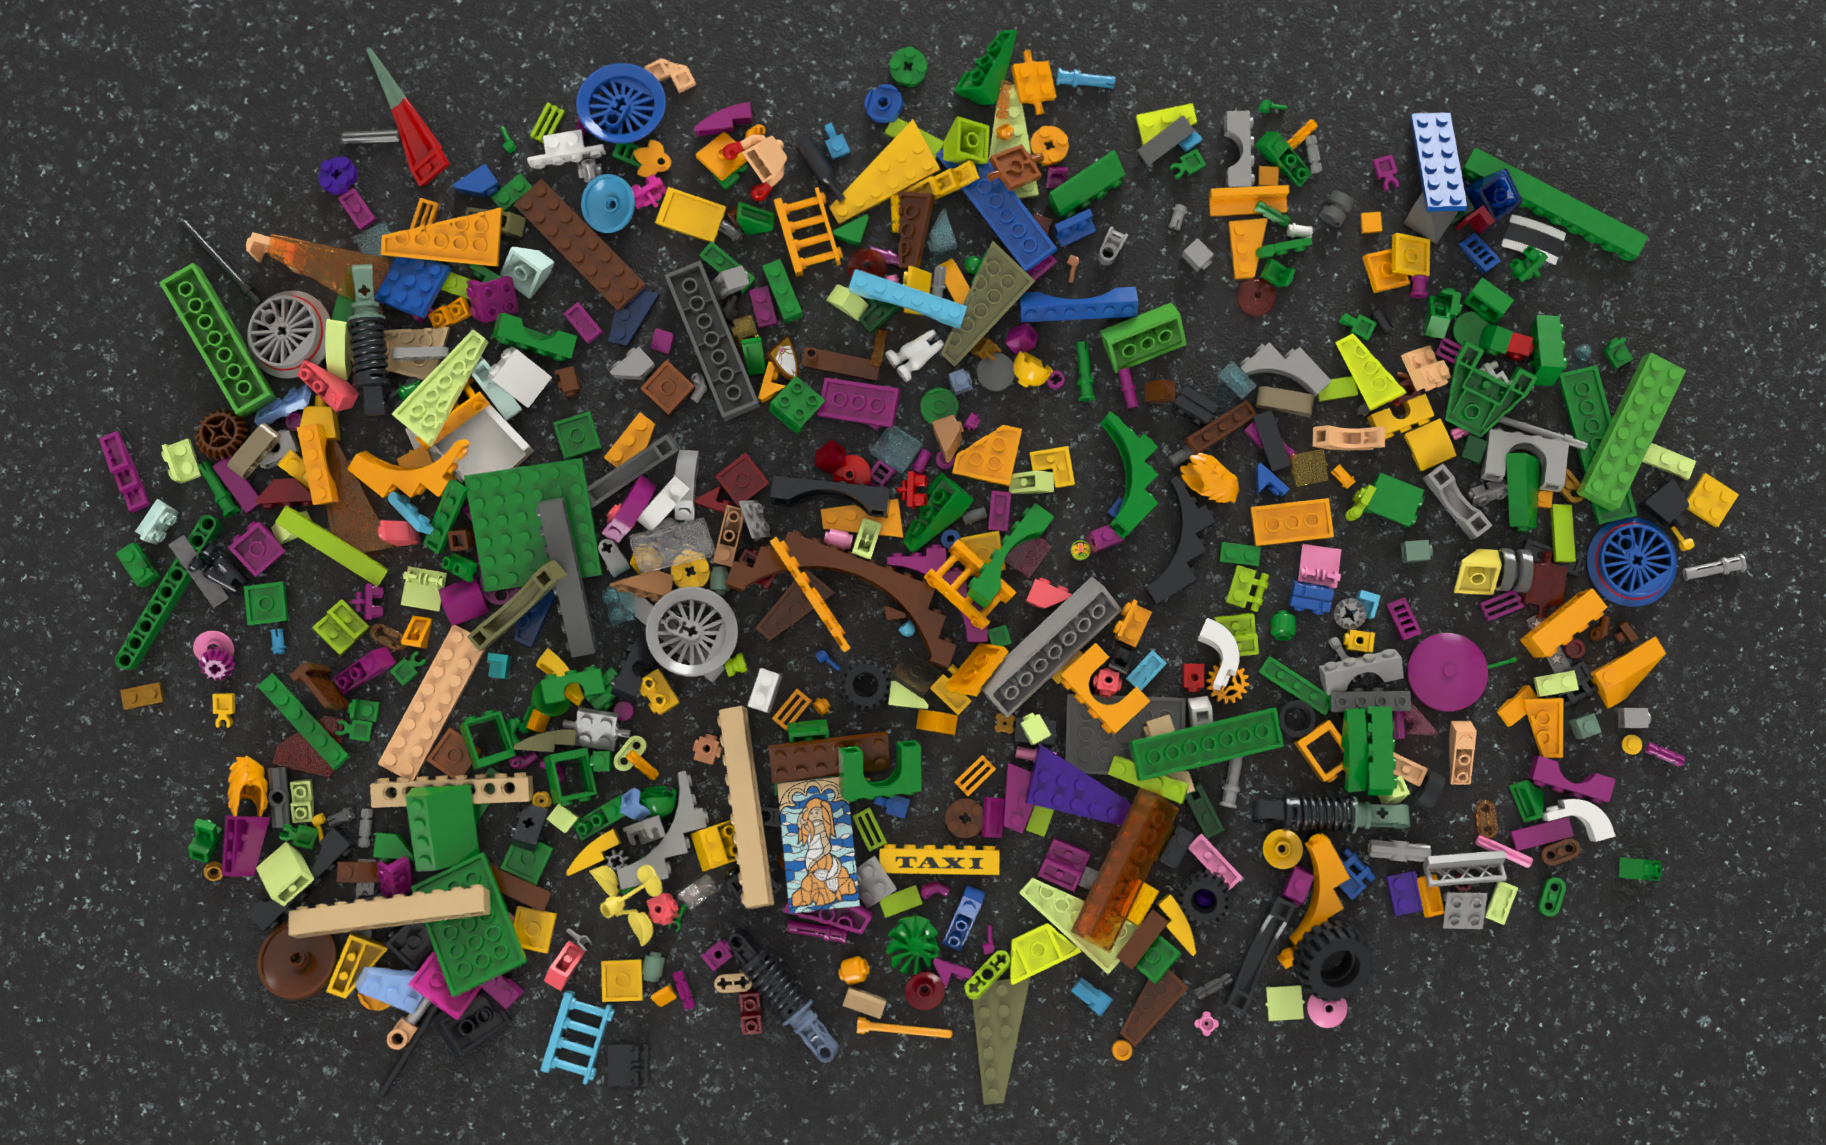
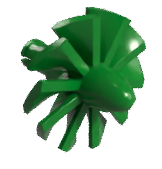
M912 915V917L900 919L898 921L900 925L890 931L888 936L894 939L889 943L886 953L890 954L903 950L901 954L892 956L891 965L893 968H896L902 958L906 956V962L900 969V972L908 974L910 962L914 958L913 975H916L922 969L919 957H923L928 968L931 965L932 958L938 956L939 953L937 951H939L934 937L938 933L929 923L930 921L926 918Z

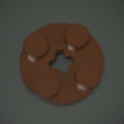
M962 798L954 801L948 807L945 814V822L948 829L960 838H970L977 835L982 830V807L972 799ZM964 812L968 813V817H971V820L967 821L966 824H962V820L959 819L960 815H964Z

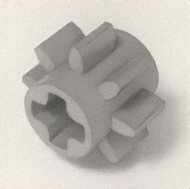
M594 159L583 160L581 162L582 166H578L579 178H584V181L587 183L602 175L601 163L596 164Z
M612 850L613 855L605 857L609 860L605 866H610L615 872L617 869L629 866L626 864V860L630 857L623 855L624 850H621L619 854ZM620 857L619 861L622 864L615 866L613 859Z

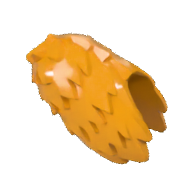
M1198 453L1197 456L1191 455L1190 460L1192 463H1187L1188 466L1180 467L1182 480L1191 489L1198 492V494L1208 496L1209 500H1216V502L1226 503L1231 501L1234 503L1239 493L1237 477L1213 456Z
M245 756V758L236 757L237 762L233 763L229 768L231 773L228 779L230 783L228 807L231 809L232 815L237 816L239 799H250L256 805L257 816L261 817L268 803L266 796L268 782L264 778V767L249 756Z

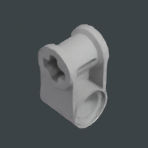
M1110 227L1098 254L1100 264L1109 266L1114 262L1128 234H1122L1114 230V227ZM1103 252H1110L1112 257H1104Z
M604 539L599 543V553L614 578L631 568L628 560L614 541ZM605 544L613 546L610 548V553L607 551L604 552V549L606 548Z

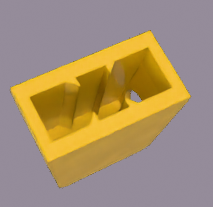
M315 396V406H307L303 410L300 427L311 424H323L326 441H340L337 412L331 407H327V403L320 396Z

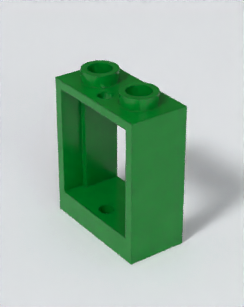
M489 710L482 713L483 716L476 718L475 715L463 719L464 722L459 725L474 771L516 756L501 711L494 712V710ZM493 720L503 752L479 759L468 728Z
M587 748L544 757L553 804L560 803L561 806L573 804L572 800L579 799V802L591 800V796L597 794ZM578 759L585 792L562 797L555 763Z

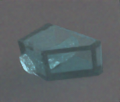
M946 209L941 210L927 241L928 249L930 252L933 251L935 257L957 250V243Z

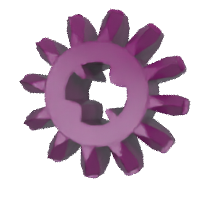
M220 647L216 651L210 648L208 652L203 653L202 659L199 662L201 673H207V679L213 677L214 681L218 680V678L223 681L232 674V669L235 667L233 655H227L228 650L222 652Z

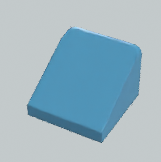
M1194 131L1178 144L1187 154L1199 145L1203 139Z

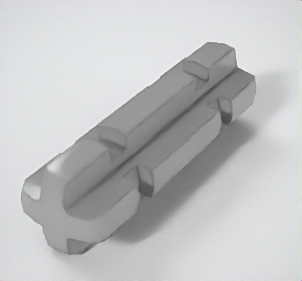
M1307 136L1305 143L1308 146L1307 153L1309 163L1311 164V172L1313 174L1322 171V165L1319 163L1320 155L1318 145H1316V136Z
M364 808L361 810L362 820H360L358 847L367 848L370 846L369 836H371L373 809Z

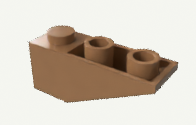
M730 505L726 506L713 563L732 567L734 561L736 562L745 519L741 508Z
M653 571L610 583V587L617 588L618 592L634 593L635 597L650 598L652 602L657 603L663 596L672 591L673 575L661 571Z

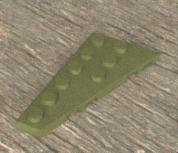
M994 241L990 245L963 304L967 306L961 328H952L941 352L954 367L958 365L1035 282Z
M1030 977L1014 985H1011L1010 978L996 980L980 998L972 999L984 1105L1004 1103ZM979 982L975 987H973V986L971 985V991H972V992L975 991V992L977 993V992H978V988H977V987H978L982 982Z

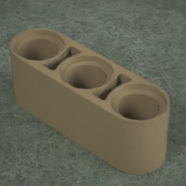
M1260 386L1258 387L1256 407L1311 416L1314 395Z
M266 423L261 424L234 454L227 466L242 479H246L275 447L281 436Z

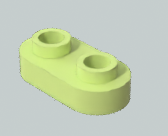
M632 736L628 739L614 757V765L618 770L628 771L634 766L629 761L626 765H623L621 760L631 750L642 756L647 748L645 739L641 736ZM635 742L640 743V748L637 750L634 748Z

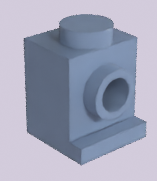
M964 368L949 373L948 378L955 396L973 390L971 377L967 371H964Z

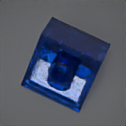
M1503 169L1480 178L1465 189L1475 211L1484 205L1495 222L1523 202L1508 169Z

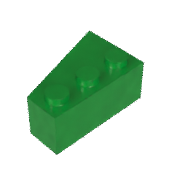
M1536 315L1531 324L1534 361H1530V367H1534V374L1538 377L1534 385L1554 386L1561 372L1566 368L1567 359L1564 358L1563 354L1565 341H1562L1563 324H1560V316Z

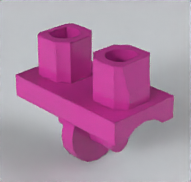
M650 175L645 180L646 186L640 188L638 184H635L631 187L637 209L643 206L646 207L651 203L656 208L658 206L656 200L662 198V195L667 192L661 179Z

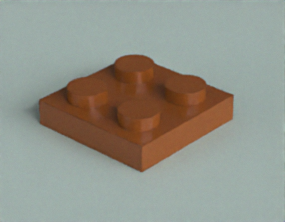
M666 360L640 389L670 415L696 386Z
M450 727L426 759L452 779H455L456 775H466L472 766L462 735ZM474 744L479 757L483 750Z

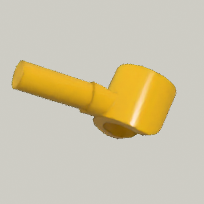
M1675 526L1670 528L1678 538L1679 548L1682 551H1687L1694 547V542L1691 538L1684 539Z
M323 813L317 814L312 818L313 825L318 829L319 842L324 838L321 825L326 823V818Z

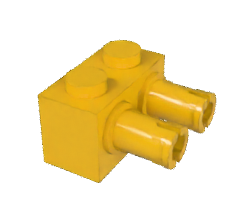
M656 669L642 678L643 682L639 691L643 697L647 696L650 700L648 705L654 714L657 712L659 715H662L681 703L660 669Z

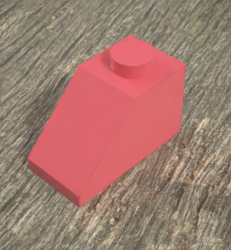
M568 941L550 966L544 982L561 991L572 976L585 951L571 941Z

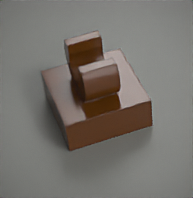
M1626 619L1619 623L1622 630L1614 634L1619 643L1627 637L1631 642L1638 639V635Z

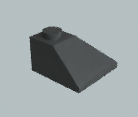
M1422 192L1403 224L1437 244L1458 211L1426 212Z

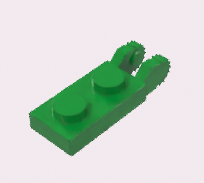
M1310 237L1266 245L1257 248L1255 254L1257 258L1262 259L1273 256L1275 252L1277 256L1288 254L1290 249H1294L1295 252L1304 251L1306 246L1312 245V240Z

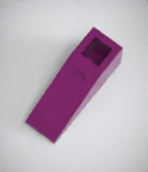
M386 646L370 651L333 679L341 694L344 695L395 665L396 662Z

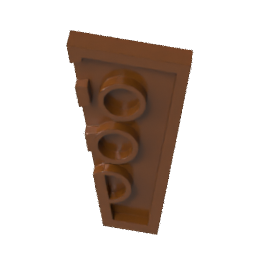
M898 191V198L900 199V207H898V215H900V225L898 226V233L900 234V242L898 243L899 268L908 270L909 266L920 268L935 195L932 193Z
M1168 970L1157 984L1148 979L1120 1034L1135 1047L1189 987L1171 970Z

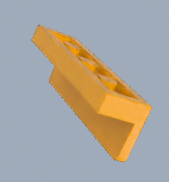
M1289 185L1211 189L1209 192L1210 216L1260 214L1254 210L1258 201L1266 203L1267 207L1269 205L1282 213H1286V197L1289 194Z

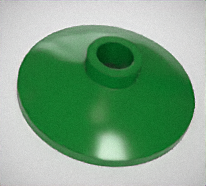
M541 682L535 686L532 692V702L535 708L544 715L560 716L570 707L571 701L566 697V701L546 705Z

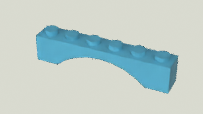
M855 269L849 285L850 293L895 304L958 329L961 328L967 310L965 305Z

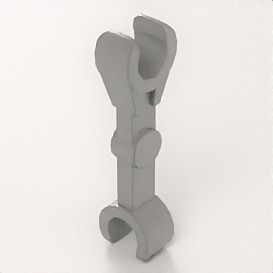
M1333 637L1328 641L1332 649L1339 655L1341 661L1349 658L1337 637ZM1363 673L1359 674L1360 678H1363Z

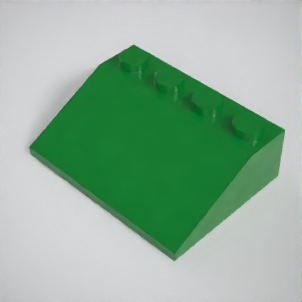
M471 785L411 788L405 798L416 871H431L452 867L480 854Z

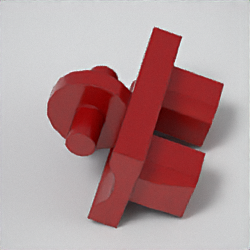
M908 471V481H902V487L896 488V493L901 494V500H907V507L918 509V506L927 505V495L918 494V487H927L928 477L917 474L914 471Z

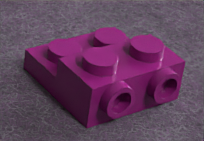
M253 521L245 528L247 532L242 536L238 534L230 541L232 545L228 547L255 577L287 551L261 521L257 523Z

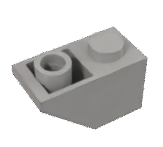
M638 346L636 349L632 348L629 350L624 360L617 361L611 367L610 373L617 379L643 380L656 368V365Z

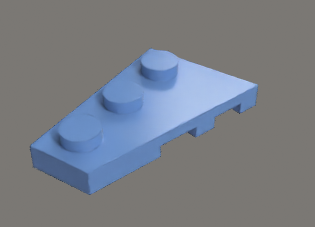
M306 383L299 389L292 388L282 400L277 398L259 409L254 422L257 426L263 423L269 425L280 417H287L297 409H304L309 404L312 389Z

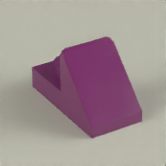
M936 957L933 959V963L945 987H947L951 973H954L955 978L965 980L966 977L971 978L973 971L971 968Z

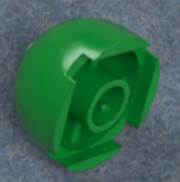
M666 786L644 788L643 793H640L639 804L647 807L651 812L647 817L652 818L659 815L660 820H663L665 816L673 812L676 806L677 793L674 788H672V791H668Z

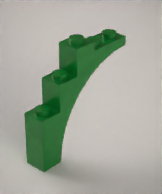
M1111 411L1102 420L1100 425L1110 435L1119 450L1126 475V486L1123 503L1109 527L1124 539L1158 504L1153 495L1145 490L1158 476L1153 467L1145 462L1158 446L1145 434L1139 438L1132 429L1128 428Z

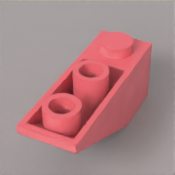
M303 360L297 376L335 412L353 407L359 395L356 389L346 380L308 360Z
M380 521L381 526L378 527V533L383 541L397 547L421 543L419 532L409 522Z

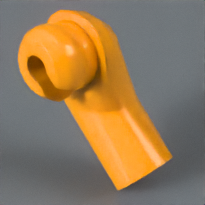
M755 125L747 130L745 139L751 135H764L765 127L763 125Z

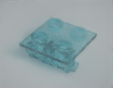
M610 586L603 590L602 598L604 604L609 609L608 619L611 624L613 623L614 628L626 620H634L635 612L633 605L628 606L632 602L622 604L620 602L630 599V596H626L629 595V592H618L617 588Z

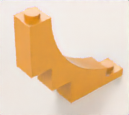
M1322 833L1313 835L1305 843L1313 866V893L1303 920L1289 937L1293 947L1284 949L1277 956L1285 969L1292 966L1294 949L1297 950V942L1303 939L1302 935L1306 931L1307 933L1311 931V927L1315 925L1320 926L1322 922L1328 921L1327 918L1344 909L1333 888L1347 881L1350 877L1329 838Z

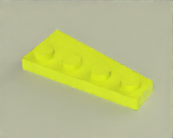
M1354 334L1335 342L1370 411L1406 394L1402 386L1396 382L1391 374L1386 371Z

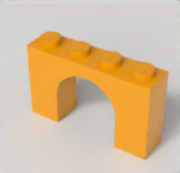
M1095 643L1060 675L1062 679L1060 682L1067 690L1071 689L1075 693L1074 698L1081 705L1084 703L1089 708L1087 711L1094 719L1098 718L1103 723L1101 727L1108 734L1112 733L1114 735L1143 709L1150 700L1138 687L1133 689L1123 700L1113 705L1101 704L1092 697L1089 690V679L1109 659V656Z

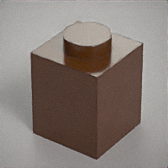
M1161 379L1145 383V402L1162 404L1175 401L1174 381Z

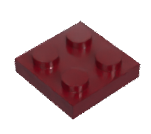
M744 453L715 475L738 507H740L739 501L750 500L770 484L747 453Z

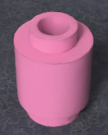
M830 528V532H825L823 543H826L827 546L829 544L835 545L841 551H845V549L850 550L853 535L848 534L846 531Z

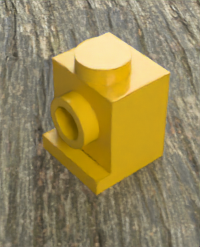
M1348 630L1343 637L1345 650L1372 653L1375 633ZM1357 637L1362 639L1361 644L1356 642Z

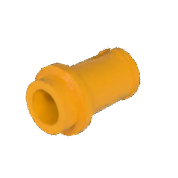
M1341 464L1331 472L1341 482L1342 488L1348 489L1356 482L1353 479L1354 476L1351 477Z

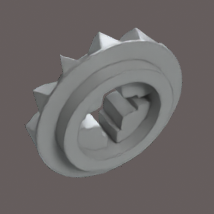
M1344 599L1335 607V621L1344 629H1356L1365 621V607L1356 599ZM1345 607L1349 608L1350 611L1358 610L1353 614L1355 622L1349 617L1342 618L1347 613Z

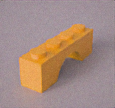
M323 424L297 427L313 505L338 502L336 484L329 473L326 462L325 447L327 442Z

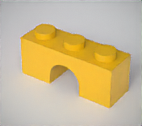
M1426 394L1403 404L1406 411L1404 419L1395 418L1390 408L1374 413L1367 419L1371 427H1385L1386 440L1393 437V433L1400 430L1401 433L1411 430L1412 425L1418 423L1419 426L1429 423V419L1434 416Z

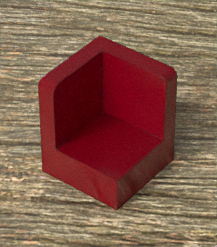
M830 440L816 451L815 466L827 474H831L845 464L846 449Z

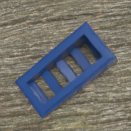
M1473 233L1459 244L1482 275L1501 261L1476 233ZM1474 240L1476 244L1469 248L1467 245ZM1479 246L1481 250L1474 253L1473 250ZM1484 253L1485 256L1479 259L1478 256ZM1489 259L1490 262L1485 265L1483 262Z

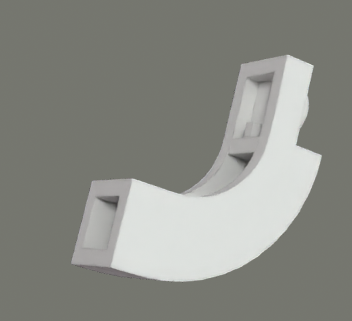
M674 476L645 507L637 521L651 532L677 505L690 488Z
M1207 618L1198 641L1212 646L1220 655L1221 667L1212 687L1220 691L1222 685L1226 687L1230 675L1235 677L1239 664V650L1232 634L1220 623Z
M1579 799L1557 800L1558 805L1547 807V811L1543 812V821H1551L1570 815L1577 817L1585 825L1590 841L1597 842L1615 837L1613 827L1606 814L1590 802Z

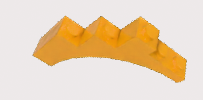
M465 438L456 441L440 459L422 467L393 465L378 459L368 451H363L355 455L347 469L382 498L389 496L391 492L397 493L399 489L411 498L423 494L427 488L437 497L443 496L448 481L451 479L457 480L452 474L458 469V462L467 455V448L471 443Z

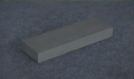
M1183 115L1136 151L1145 164L1149 166L1195 130Z

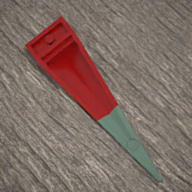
M367 48L368 55L394 116L410 171L418 185L424 187L446 169L450 163L442 151V146L371 48Z

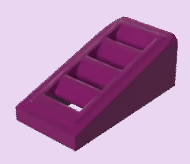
M879 458L871 469V478L880 483L881 486H885L898 468L885 458ZM881 465L888 469L889 472L886 473L883 469H881ZM878 472L885 478L882 480L875 473ZM870 481L869 486H877L872 481Z
M1405 597L1386 604L1400 641L1421 634L1419 625ZM1403 605V609L1394 611V607ZM1406 612L1407 616L1398 619V614ZM1409 620L1410 623L1405 624L1403 626L1400 623L1402 621ZM1412 627V631L1404 632V629Z

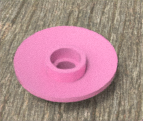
M218 631L201 633L193 645L194 653L199 660L202 659L203 653L208 652L210 648L216 651L220 647L222 652L228 650L227 655H234L233 642L228 636Z
M1311 994L1307 1003L1308 1015L1318 1026L1332 1028L1344 1020L1347 1014V1002L1344 998L1341 1001L1333 1002L1331 1000L1327 1002L1317 999ZM1327 1005L1332 1006V1010L1330 1012H1326L1325 1010Z

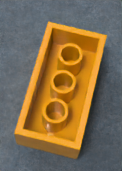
M1593 588L1580 591L1522 637L1520 641L1534 658L1551 657L1558 652V646L1561 644L1566 645L1574 639L1573 634L1576 632L1581 633L1588 628V622L1591 620L1595 621L1603 616V610L1607 606Z

